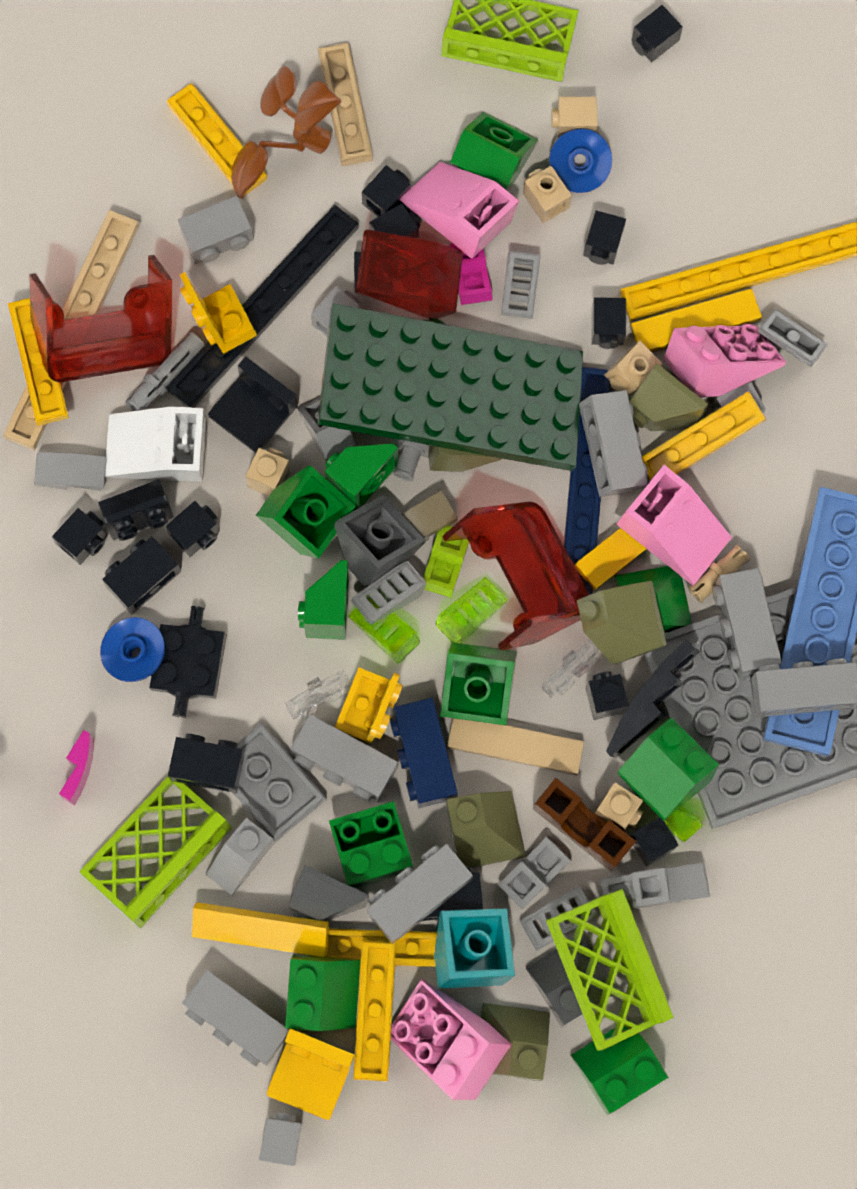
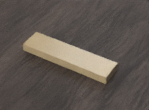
M349 43L318 48L324 83L342 101L331 111L341 165L347 166L373 161Z
M453 718L447 748L578 775L584 741L508 725Z

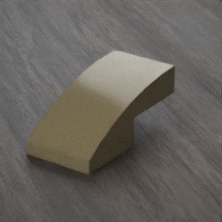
M442 490L402 514L426 541L429 540V536L458 521V517Z

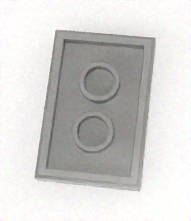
M262 723L238 742V748L243 749L245 756L237 793L233 794L276 843L326 801V798Z

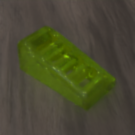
M484 577L438 615L435 624L451 642L462 643L496 613L508 599ZM482 591L493 604L489 606L478 594ZM472 600L482 613H479L469 602ZM461 609H462V610L468 615V617L472 620L471 622H469V621L459 612Z
M369 598L368 601L378 610L379 606L372 598ZM357 608L348 615L349 619L397 664L401 663L420 643L417 632L394 612L385 617L387 620L376 631L373 628L381 620L371 625L368 621L365 622L363 620L365 617ZM393 627L397 628L387 639L384 638Z
M680 807L665 820L667 826L682 842L689 840L706 825L701 818L684 807Z

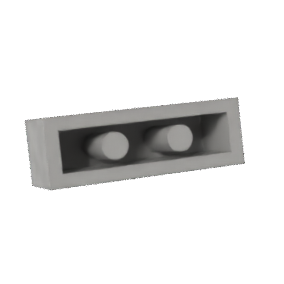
M626 390L591 395L578 403L599 497L634 492L648 485V471L642 461L640 452V436L635 430L632 417L633 405L629 403L630 400H628Z
M759 568L720 575L715 583L716 586L712 587L715 605L721 606L724 617L720 618L722 635L724 638H729L731 650H728L730 668L732 670L736 669L738 678L754 675L755 672L759 671V667L781 666L782 661Z
M832 659L826 661V665L813 666V662H799L793 664V668L780 669L779 665H766L759 667V671L755 672L751 678L756 718L857 708V662L847 663L846 659Z
M311 714L290 748L291 754L295 756L293 761L308 770H311L313 766L325 772L323 778L337 786H341L342 782L354 788L352 793L366 802H370L371 799L380 801L398 768L397 761Z
M447 844L441 849L437 845L432 847L421 857L424 863L413 870L411 867H408L394 879L398 883L388 892L383 888L368 900L371 905L366 909L368 915L392 944L397 942L472 880L473 875Z
M208 970L204 972L182 1002V1004L189 1008L185 1015L200 1026L205 1021L216 1028L212 1035L228 1047L232 1041L243 1048L240 1056L255 1067L260 1062L266 1066L269 1064L285 1042L289 1032L283 1025Z

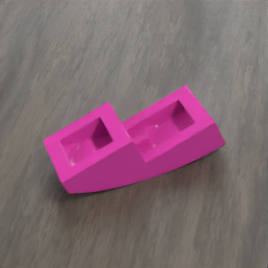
M450 243L451 258L461 305L492 301V289L487 273L484 250L482 249L471 259L453 243Z
M83 730L66 757L67 761L75 766V769L59 793L64 800L74 806L87 782L93 759L94 739L85 730Z

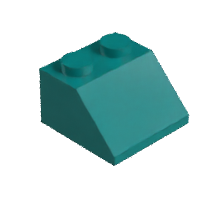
M507 909L440 912L434 952L438 989L503 986L515 976Z

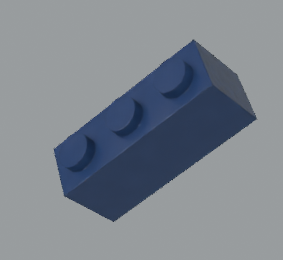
M433 697L394 707L395 717H391L389 722L393 737L400 736L403 749H399L397 752L401 768H408L411 781L405 783L410 802L416 800L419 809L446 802L447 799L457 798L458 792Z

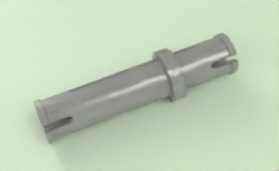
M190 332L151 375L147 374L143 378L144 383L125 401L126 404L133 411L145 410L158 395L163 396L166 393L165 388L205 346L204 342L196 334Z

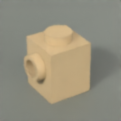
M559 97L557 109H552L551 125L552 128H557L558 138L574 129H588L597 132V97Z
M552 166L543 171L542 169H537L531 172L526 177V181H524L523 194L542 223L570 208L572 195Z
M639 341L630 347L604 376L610 381L614 390H626L627 395L630 396L638 390L656 364L661 366L662 363Z
M258 448L245 476L247 487L270 496L276 487L287 480L290 473L289 460L285 459L286 455L276 449L269 448L266 451Z
M614 782L595 814L605 821L610 820L623 831L627 826L633 829L644 813L638 809L643 800Z

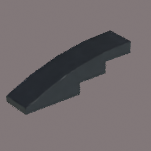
M686 639L658 666L638 691L621 718L607 747L606 752L610 757L617 758L667 716L659 704L684 684L675 673L700 653L692 641Z

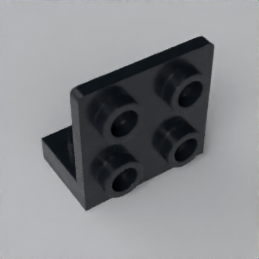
M245 356L238 364L239 377L209 411L208 416L212 421L256 453L258 448L263 449L296 410L298 403L297 395Z
M159 479L98 502L104 522L113 541L116 539L120 541L129 540L138 535L137 531L148 527L150 529L163 527L168 524V519L174 518Z

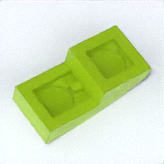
M448 526L438 531L423 576L426 582L424 590L452 598L472 532L453 526Z

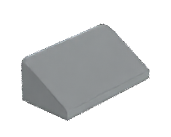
M775 309L757 331L810 367L819 359L828 345Z

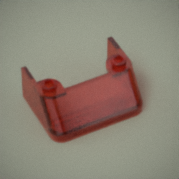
M148 255V284L135 286L125 294L123 310L64 320L62 308L57 302L52 300L37 274H29L31 322L44 369L53 381L67 382L158 366L171 354L172 278L155 255Z
M528 501L473 508L442 536L445 542L468 539L472 551L477 556L487 560L497 559L524 612L514 618V632L498 644L500 650L535 644L581 620L577 600L588 596L589 593L546 512L537 503Z

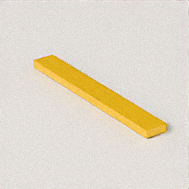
M857 222L622 288L619 293L621 298H626L628 320L630 322L857 257Z

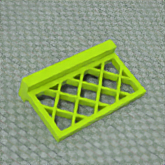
M454 0L447 28L445 27L441 56L558 82L563 81L579 10L533 0H476L479 5L466 10L461 0ZM496 4L505 5L509 11L497 17L490 7ZM527 10L533 11L539 18L527 23L521 13ZM484 11L490 18V21L478 26L472 16ZM560 17L570 19L569 25L558 30L551 20ZM515 18L521 27L509 33L502 23ZM466 20L472 30L464 32L455 30L454 25ZM545 24L551 34L539 39L533 29ZM497 27L503 36L498 39L486 36L484 32ZM526 33L533 43L529 45L520 44L514 39ZM557 40L562 46L563 51L548 50L544 45Z
M167 776L79 873L141 929L231 831L232 827L225 818L213 810L183 783L172 782ZM174 784L181 790L182 804L164 805V794ZM187 796H188L194 803H188V804H187ZM202 809L209 815L200 826L188 827L187 810ZM182 810V827L164 829V812ZM158 812L159 829L141 830V819L146 813ZM182 833L181 847L177 851L165 852L164 835ZM159 835V852L141 854V837ZM135 837L136 854L118 855V844L123 838ZM159 858V871L154 876L142 877L141 860ZM136 860V877L118 879V862ZM112 862V879L97 880L91 874L100 863ZM136 883V896L127 905L123 904L118 899V885ZM112 885V893L105 886Z
M623 889L601 895L590 902L546 920L597 1051L610 1047L656 1024L664 1023L674 1018ZM597 906L603 917L600 929L587 923L591 909ZM581 914L580 919L575 916ZM568 920L578 925L573 941L563 936L559 926L560 922ZM584 929L598 935L593 951L579 945ZM605 939L612 942L615 947L616 953L613 961L600 955ZM577 951L590 957L586 973L577 970L574 959ZM597 961L610 967L606 984L592 977ZM617 972L627 977L629 984L626 994L613 988ZM590 984L603 990L598 1006L590 1003L587 992ZM610 994L623 1000L619 1016L605 1010ZM630 1004L639 1008L644 1020L643 1022L635 1025L625 1020ZM603 1016L616 1022L612 1036L604 1039L600 1029Z

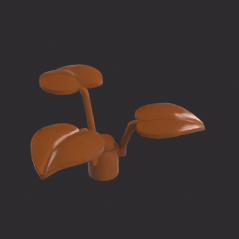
M282 66L277 74L271 78L261 96V111L264 115L272 117L281 108L295 120L293 137L297 143L261 141L257 145L253 141L248 142L236 156L232 167V184L239 198H244L245 193L256 183L265 170L268 160V152L265 148L296 149L303 152L306 147L317 154L323 153L328 148L331 141V133L317 124L342 102L328 85L321 81H315L309 85L301 95L298 102L299 111L295 113L286 104L296 90L294 72L288 67Z

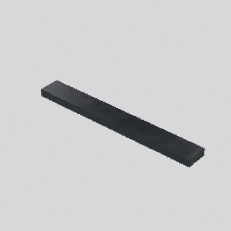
M334 205L242 305L257 336L224 354L217 343L211 346L208 342L166 387L167 391L186 407L195 408L359 228V223L338 206Z

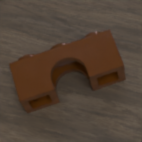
M557 778L552 781L534 804L533 810L610 872L615 869L636 842L610 820L605 821L594 814L584 805L579 795Z

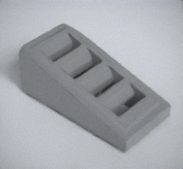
M516 251L508 252L501 315L533 319L541 255ZM514 263L530 265L532 269L531 271L514 269ZM520 276L530 278V284L512 281V277ZM511 288L529 290V296L510 294ZM509 300L528 302L527 309L510 307Z
M405 561L352 597L351 602L372 625L421 597L426 582L410 562ZM392 585H394V586L397 588V590L400 592L399 595H398L397 592L391 587ZM380 592H383V594L388 598V600H389L388 603H387V601L382 597V595L380 594ZM369 598H372L379 606L378 610L368 601Z
M580 886L520 920L536 951L554 941L546 923L547 918L545 915L550 912L553 917L560 915L557 908L561 905L565 911L573 909L569 902L572 899H575L578 906L589 902ZM591 909L587 922L597 916L594 909ZM537 919H539L548 935L543 939L533 923ZM564 921L559 923L563 936L578 926L572 922L567 925Z

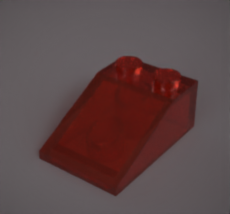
M365 230L363 232L356 292L428 319H438L456 313L463 252L439 242Z

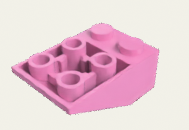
M439 162L400 198L403 204L471 259L511 223L519 203L518 199L497 182Z
M744 324L743 326L717 325L716 327L690 326L688 328H674L663 359L679 381L699 397L721 396L786 364V361L765 336L757 332L759 328L752 324Z
M665 465L658 471L616 524L693 586L732 538L692 487Z
M423 979L420 980L391 1026L390 1039L452 1100H476L512 1045L488 1022Z

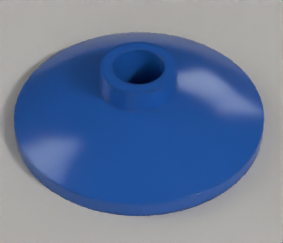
M574 129L564 133L554 143L549 156V166L553 167L568 191L586 193L601 186L609 176L612 168V153L608 143L598 133L588 129ZM578 154H582L585 157V163L582 166L574 164V158Z
M139 617L126 618L114 624L105 634L100 648L101 661L106 671L114 678L123 682H138L148 678L158 669L165 654V642L160 630L152 622ZM140 648L141 653L139 656L132 658L133 650Z

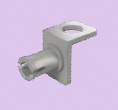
M398 440V449L402 451L393 475L405 481H413L420 456L429 457L430 445Z

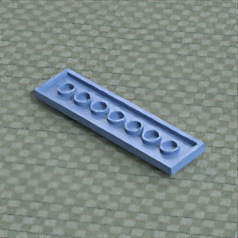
M820 487L818 490L781 654L782 664L780 669L793 668V664L799 662H813V666L826 665V661L832 659H846V662L850 663L857 632V495ZM840 710L768 716L763 741L828 757L831 753Z

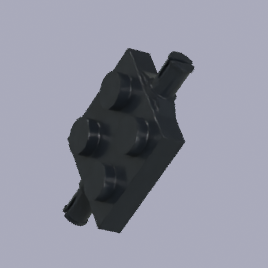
M191 606L188 625L173 626L160 624L159 628L165 642V654L160 666L151 675L149 689L151 691L169 693L176 697L172 716L178 718L179 716L186 718L189 699L198 697L216 699L227 634L221 631L207 630L201 626L205 608L200 606Z

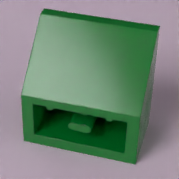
M394 801L329 820L347 885L358 888L397 876L408 867L413 869V863Z

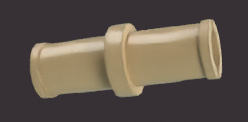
M735 545L717 563L712 562L708 567L709 570L699 578L694 586H688L689 592L693 597L697 596L696 600L702 603L712 593V587L716 586L715 583L720 575L735 573L750 561L747 553L744 550L740 551L742 548L739 545Z

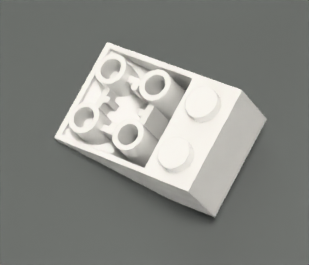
M163 407L109 414L105 478L202 482L206 433L204 409Z

